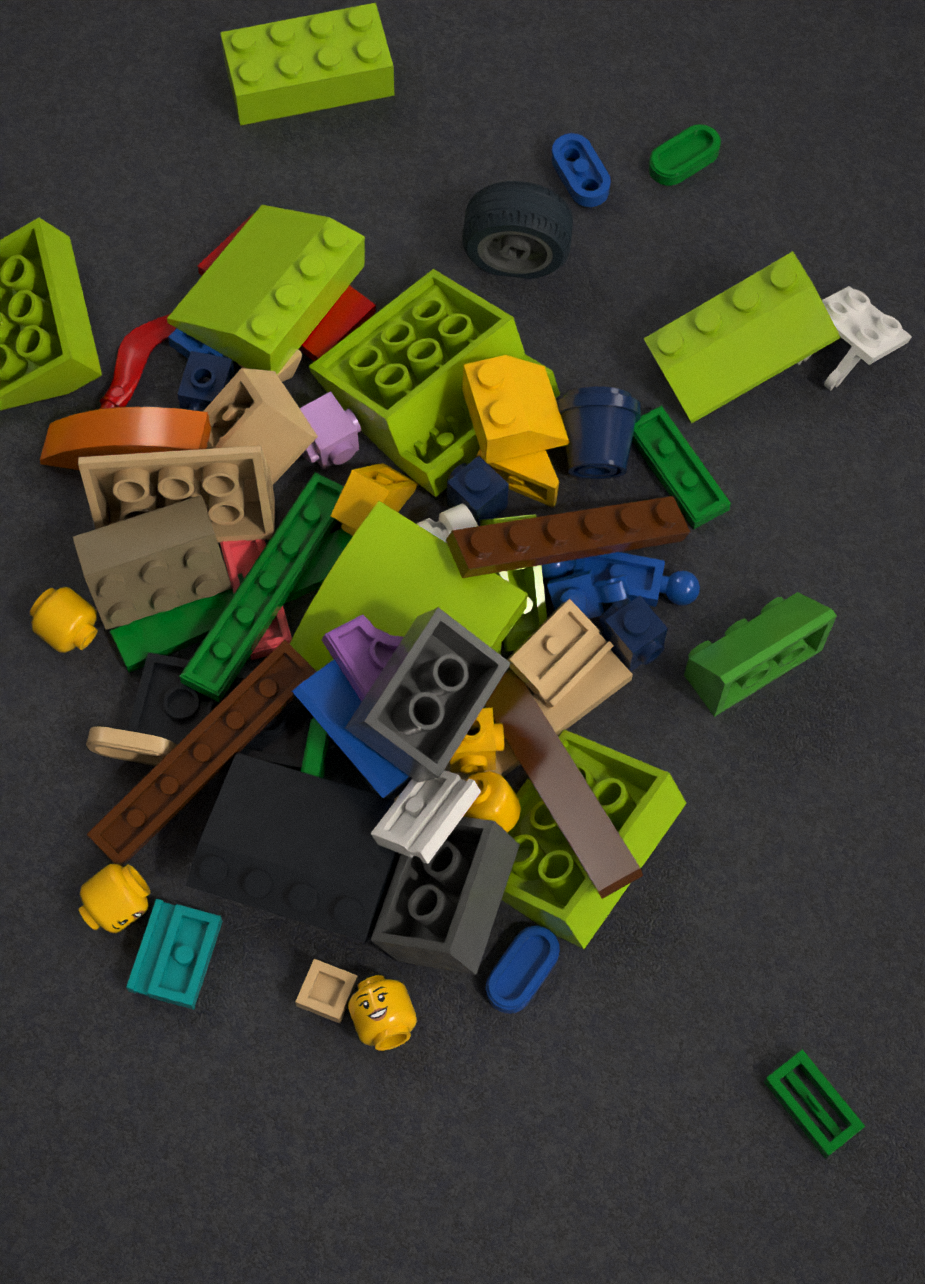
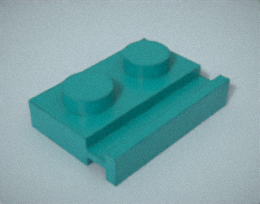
M156 899L126 986L127 990L134 994L140 993L147 995L149 998L194 1010L223 922L222 917L178 904L164 903L163 900Z

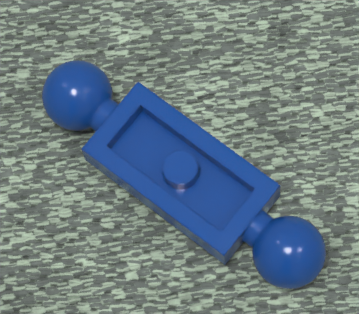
M616 552L542 565L543 578L549 581L592 570L595 582L625 575L630 590L629 593H626L627 598L633 601L638 596H641L649 606L653 607L657 606L659 593L666 594L672 603L683 606L694 602L700 592L699 581L691 572L677 571L670 576H663L664 560Z

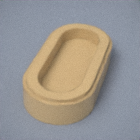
M100 726L90 728L86 742L88 749L96 754L154 766L158 765L177 746L174 742L162 737Z

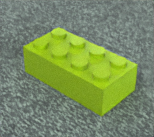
M376 3L220 32L225 66L240 126L395 96L394 66Z

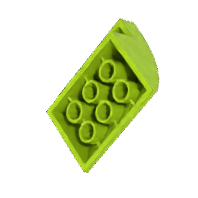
M432 269L313 362L309 369L327 393L332 392L344 411L350 409L354 413L361 426V431L401 470L436 497L447 488V480L451 472L462 463L468 465L476 458L480 449L462 391L464 364L503 355L539 365L542 364L525 354L514 317L435 269ZM545 366L556 399L560 396L553 371Z
M378 501L328 573L301 620L290 645L316 671H319L334 660L322 642V638L326 633L363 614L375 628L389 635L404 637L417 616L439 607L501 655V642L526 610L528 594L495 573L462 578L446 542Z

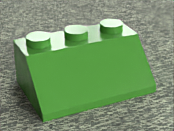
M799 592L785 600L782 597H777L763 607L760 612L761 615L749 622L746 618L737 621L726 630L725 636L712 644L708 640L696 646L688 655L689 658L684 676L715 717L821 652L837 617L834 611Z

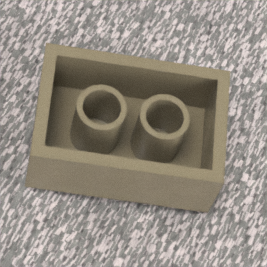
M202 495L73 537L84 578L106 630L127 625L135 620L160 612L170 611L175 607L202 598L212 597L220 592L232 589Z

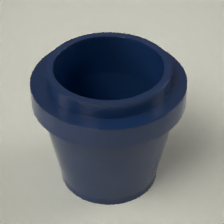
M584 387L567 392L563 398L557 401V405L569 439V444L564 445L569 474L585 479H610L626 474L635 423L641 418L640 402L633 398L629 392L613 387Z

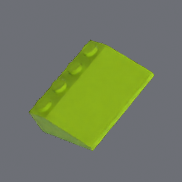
M261 205L168 316L167 323L247 369L275 371L278 374L363 269L365 263V236L330 217Z
M40 217L0 240V410L66 395L102 376L70 237Z
M564 729L559 736L560 741L636 862L642 868L687 804L670 773ZM528 778L516 794L521 806L519 820L508 834L520 846L501 900L539 926L549 929L554 935L585 949L630 884L601 899Z

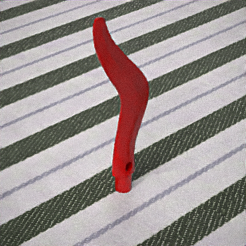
M170 314L145 323L125 336L118 349L113 380L109 389L100 400L102 405L99 409L126 407L139 383L150 353L159 343L168 339L176 329V327L167 323V318Z

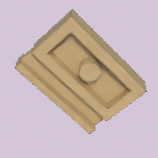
M568 599L508 657L507 661L511 663L509 667L534 694H538L550 709L614 645L610 641L607 642L599 634L600 630Z

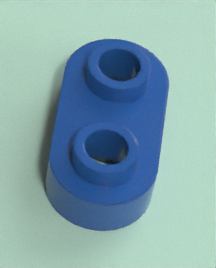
M574 133L564 134L557 138L552 146L551 161L572 199L585 207H595L605 202L609 196L611 179L591 143L584 136ZM567 158H575L576 160L573 161V162H571V161H568V160H566V159H567ZM592 188L594 191H587L585 189Z

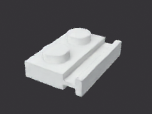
M446 770L443 771L439 778L418 783L412 779L371 832V835L378 845L411 858L417 856L422 862L428 864L481 791L474 780H462L458 774Z

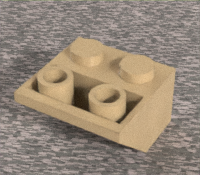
M241 368L203 411L208 412L211 425L207 449L261 445L271 472L272 484L287 471L318 437L275 371Z

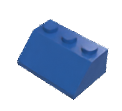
M335 659L292 690L295 696L382 798L398 791L412 779L345 729L362 701Z

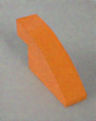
M119 407L77 413L49 424L40 463L42 465L80 470L78 466L79 457L207 449L211 432L208 412L161 407Z

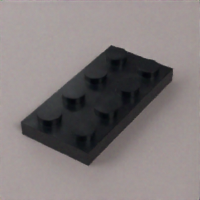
M148 653L127 731L162 737L178 745L220 703L181 683L180 675L190 660ZM241 670L235 678L232 685L230 686V688L228 689V691L226 692V694L224 695L221 702L252 671ZM295 697L239 753L301 772L310 722L313 719L312 714Z

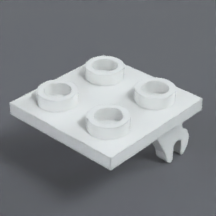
M850 286L822 300L840 337L852 346L837 368L826 379L824 386L831 391L834 386L838 387L860 359L870 365L907 344L912 337L902 329L898 320L883 314L870 303V299L863 292L852 289ZM810 356L806 357L803 360L806 362Z

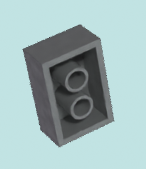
M437 607L417 616L345 729L416 782L420 783L439 778L511 663Z
M462 817L428 864L422 862L417 856L411 858L401 854L371 941L398 962L476 975L520 844L495 821Z

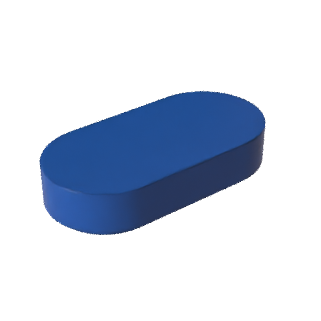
M530 926L520 931L489 974L486 982V996L489 1003L496 1010L509 1014L523 1010L556 965L560 947L556 936L549 929L541 926Z

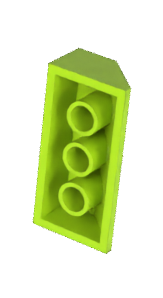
M792 251L643 339L691 423H694L838 340L840 335L815 286Z

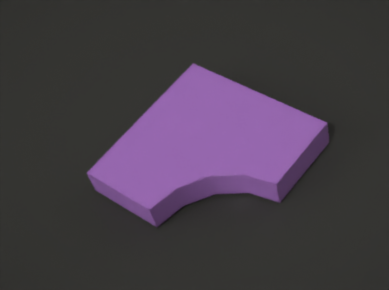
M362 614L326 633L322 638V642L341 668L360 700L363 701L404 637L389 635L375 628Z

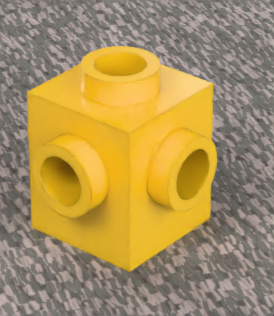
M483 708L451 758L450 772L476 774L478 772L496 770V751H504V733L502 723L494 724L493 708Z

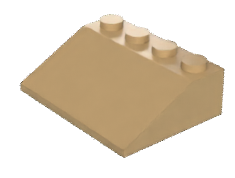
M261 445L78 458V466L95 529L202 495L218 543L222 541L271 539L275 533L273 484L271 472Z

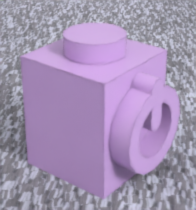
M331 391L300 408L318 436L302 453V456L308 462L313 463L317 461L322 470L333 464L340 465L347 462L359 450L358 432L361 431V426L350 409L343 410Z

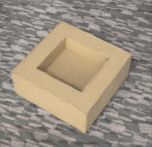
M314 959L295 1001L296 1006L341 1023L348 1002L357 985L358 976Z

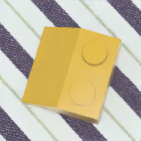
M508 355L464 364L462 391L483 459L487 464L569 444L545 366Z

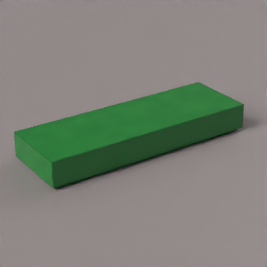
M662 405L642 415L640 420L635 423L632 443L667 493L674 497L681 513L693 530L729 511L731 502Z

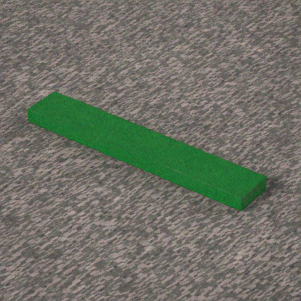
M316 472L313 474L181 673L180 681L182 684L219 703L221 702L338 520L330 515L344 486Z
M342 528L330 533L285 603L319 589L353 536ZM242 573L238 574L240 584L244 580ZM226 590L212 597L202 598L175 607L170 611L160 612L135 620L130 624L111 630V636L128 672L130 673L144 667L148 653L168 656L204 640L234 595L233 590Z

